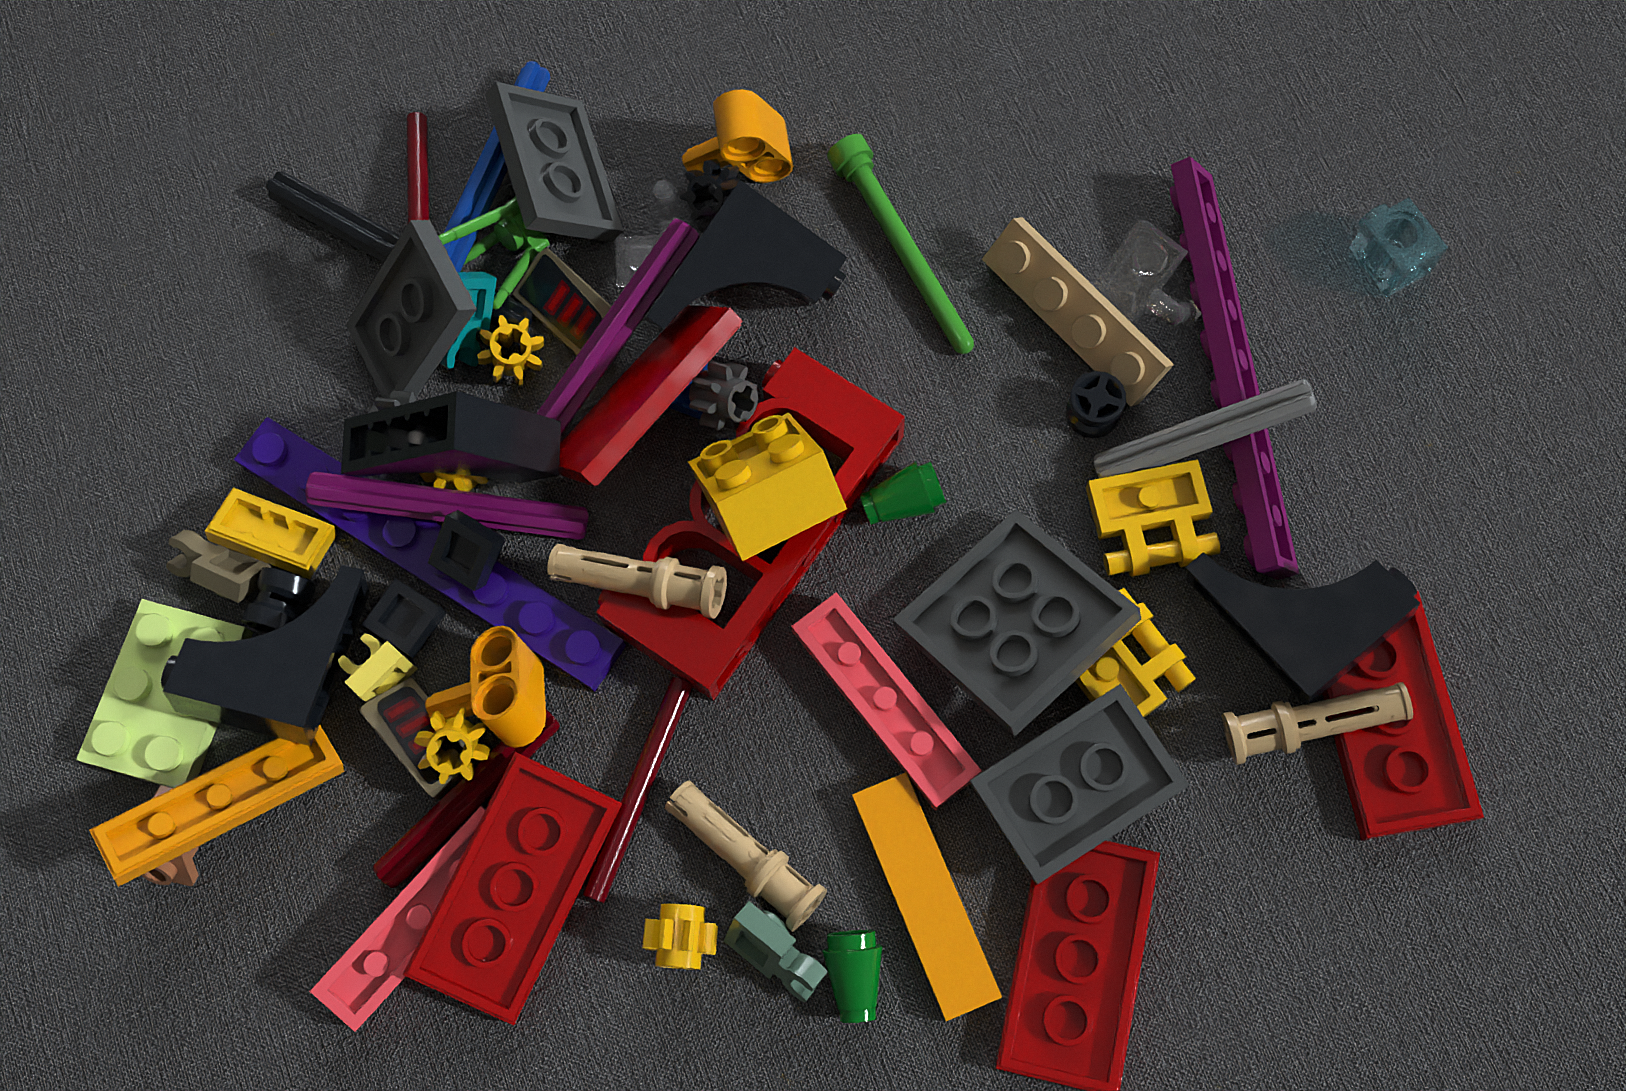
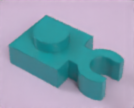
M484 271L458 272L477 310L441 360L440 364L447 368H454L455 355L459 349V360L470 366H477L478 364L477 354L481 352V348L476 340V332L481 329L490 330L497 281L496 277Z

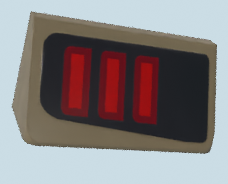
M547 247L537 255L512 293L519 303L530 308L532 315L576 356L611 308L608 302Z
M411 677L369 700L358 710L426 793L439 801L464 777L461 772L451 774L445 784H440V772L431 766L419 769L418 764L426 754L427 747L419 746L414 742V739L419 731L434 733L435 730L431 726L429 713L425 708V701L429 696ZM445 737L441 748L444 751L454 748L460 755L465 743L461 739L451 742ZM474 758L471 759L474 767L481 761Z

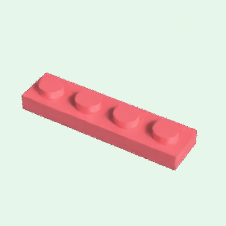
M837 592L791 626L793 634L904 773H907L908 778L935 811L969 785L971 779L982 773L979 766Z
M480 806L309 991L354 1032L358 1030L406 977L403 975L404 970L486 810L483 806Z

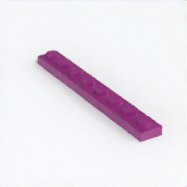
M1189 156L1171 164L1175 185L1170 187V197L1175 210L1182 217L1185 232L1180 234V245L1184 256L1192 265L1195 280L1190 282V293L1197 309L1202 312L1205 329L1200 332V340L1206 356L1213 364L1216 379L1211 381V393L1215 404L1221 409L1260 395L1212 174ZM1268 428L1223 443L1222 445L1228 459L1234 463L1237 482L1233 483L1232 492L1237 508L1245 515L1249 535L1244 537L1243 543L1249 563L1252 567L1256 568L1257 572L1277 580L1298 575L1299 569Z

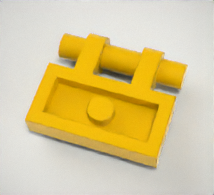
M1198 459L1088 481L1086 492L1099 540L1121 536L1124 550L1103 555L1104 566L1108 576L1129 572L1131 577L1144 575L1150 572V567L1178 562L1180 567H1185L1203 552L1207 556L1220 554V542L1217 534L1213 532L1196 536L1192 523L1208 519L1213 512ZM1170 526L1173 535L1172 541L1146 545L1142 531Z
M1122 588L1119 592L1140 608L1141 620L1075 682L1091 702L1121 684L1142 716L1145 717L1167 699L1154 681L1164 675L1175 690L1180 692L1194 682L1196 678L1184 664L1183 660L1186 656L1177 644L1169 645L1150 621L1154 615L1143 602L1137 604L1126 589ZM1131 634L1151 658L1142 666L1122 641V639Z

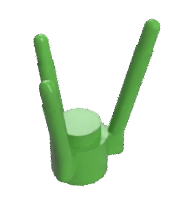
M516 196L505 205L438 235L442 244L445 245L498 222L494 226L493 232L472 245L464 265L498 242H501L510 251H516L518 248L526 249L494 296L493 309L495 310L502 306L535 257L545 247L550 245L548 239L544 236L547 232L525 228Z

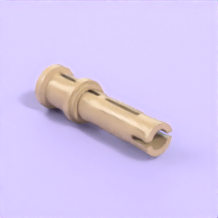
M556 544L553 547L547 568L550 580L573 582L605 590L640 595L649 598L656 608L669 609L672 605L701 610L703 617L716 618L724 602L727 585V575L724 567L713 565L709 570L680 565L678 559L671 557L660 558L656 563L640 561L623 556L576 549L575 547L563 544Z
M1400 682L1389 687L1342 695L1291 707L1289 702L1276 701L1271 704V709L1240 716H1235L1232 711L1223 713L1222 721L1231 757L1235 765L1244 764L1248 756L1282 749L1285 754L1295 753L1296 749L1301 748V742L1353 732L1358 729L1403 719L1410 720L1413 719V707L1405 684ZM1371 707L1369 711L1325 720L1326 716ZM1310 720L1309 724L1301 726L1297 724L1298 722ZM1270 729L1267 733L1247 737L1249 733Z
M690 780L680 785L670 796L675 802L668 801L665 805V810L685 824L699 839L746 879L744 885L747 887V892L754 898L762 896L786 918L785 925L792 932L797 930L819 906L827 893V889L821 884L816 886L810 884L788 864L789 857L782 850L779 852L776 849L769 851L743 827L707 798Z

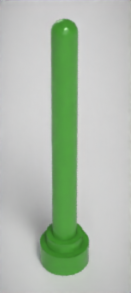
M852 134L842 138L830 148L827 153V159L839 177H845L848 182L855 183L953 349L959 354L969 353L974 347V340L872 172L874 164L872 162L873 152L861 134Z

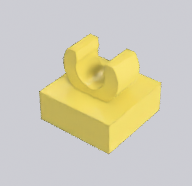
M366 633L360 639L370 648L371 654L362 665H356L344 655L338 659L340 667L350 675L345 683L365 702L407 680L418 669L391 643L386 641L382 644L375 637Z

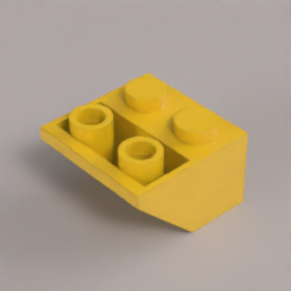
M790 413L763 418L753 425L750 432L731 441L721 440L705 447L699 457L688 461L727 539L742 561L847 510L824 451Z

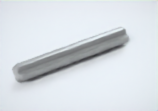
M1301 379L1100 452L1093 458L1094 467L1099 478L1156 468L1313 412L1317 408L1316 399L1308 381Z

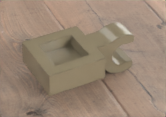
M182 530L169 538V545L180 549L184 553L167 562L166 568L171 573L179 577L190 576V581L237 603L258 589L256 582L262 567L274 568L271 564L221 545L216 546L209 543L191 530Z

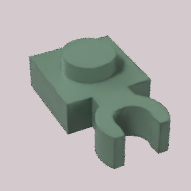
M750 901L734 917L725 936L724 942L768 979H771L775 974L781 979L787 990L804 1003L817 989L820 981L828 972L817 960L807 954L800 953L793 947L796 939L788 933L786 925L777 915L768 910L758 909Z

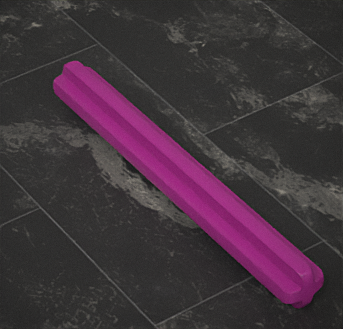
M677 218L671 221L536 413L561 421L560 436L699 240V234L686 222Z
M316 471L310 473L305 490L307 502L311 505L444 522L447 514L459 510L488 528L578 540L583 539L586 535L589 517L588 509L580 506Z

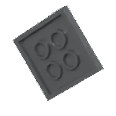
M1016 509L895 616L893 622L896 629L1015 737L1141 620V614L1138 606Z

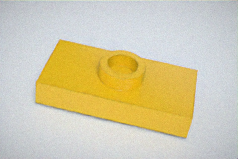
M234 487L205 529V534L210 542L311 579L337 536L335 526Z

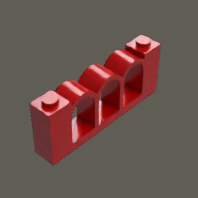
M795 347L784 362L778 359L767 371L762 381L764 401L757 404L754 414L747 421L740 422L736 430V438L750 432L753 425L763 418L790 413L816 443L845 461L834 478L847 510L790 537L771 564L757 555L742 561L726 535L714 528L706 520V512L710 505L696 480L690 491L689 509L693 521H678L663 527L650 539L643 554V561L656 563L660 558L672 557L675 553L687 548H701L715 554L757 582L724 629L692 608L672 605L669 609L656 608L649 598L640 595L603 589L598 599L600 607L596 613L607 629L680 679L691 683L693 688L712 701L718 696L859 500L860 494L864 493L904 437V415Z

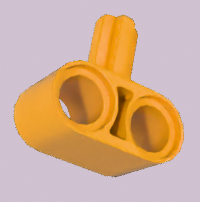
M743 89L725 92L713 102V113L717 137L687 149L682 156V162L687 171L697 169L704 173V161L718 159L720 169L730 164L738 166L739 171L746 177L760 183L782 180L793 170L784 118L756 93Z
M495 626L484 631L475 640L471 648L469 682L434 693L431 697H428L425 701V708L429 713V718L433 712L439 711L446 720L455 717L460 708L464 707L466 708V717L476 715L505 745L517 748L532 743L541 734L546 722L544 668L541 660L510 627Z

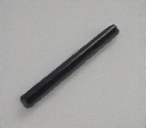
M284 171L276 172L273 179H269L266 184L270 199L382 262L386 261L400 238L394 232ZM510 297L506 298L499 309H492L491 323L499 327L500 315L506 318L508 324L519 325L524 318L529 319V328L532 324L531 309Z

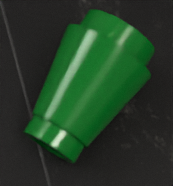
M915 461L873 486L869 491L860 494L864 510L871 525L881 521L883 523L935 513L934 507L947 503L931 461L919 466Z
M848 930L827 934L828 948L822 950L837 1009L839 1010L840 1022L860 1023L875 1020L882 945L876 944L875 930Z

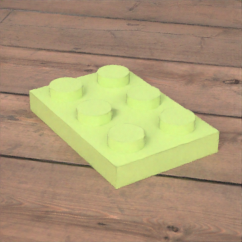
M141 599L76 760L172 788L197 777L218 722L174 711L161 687L164 667L172 655L178 656L185 638L213 642L236 641L251 638L253 632L244 626Z

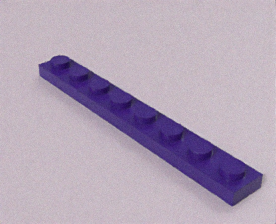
M269 417L265 418L233 459L243 469L326 522L334 525L337 529L491 627H510L535 655L593 692L597 690L626 647L625 642L621 638L498 561L493 566L486 586L476 591H472L428 564L442 527L433 520L309 504L306 499L305 490L310 473L316 471L344 475L341 474L342 463Z

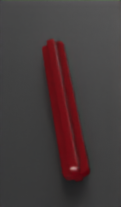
M546 709L545 727L532 743L524 747L513 748L501 741L489 753L487 760H481L474 767L475 773L471 780L468 781L463 778L374 864L372 869L376 876L388 887H397L495 792L514 752L530 758L559 730L560 724L558 720Z

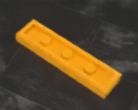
M319 725L312 746L275 738L91 828L89 831L113 879L119 887L343 773V763L321 725Z
M905 772L852 794V799L945 1022L1002 998L907 773Z

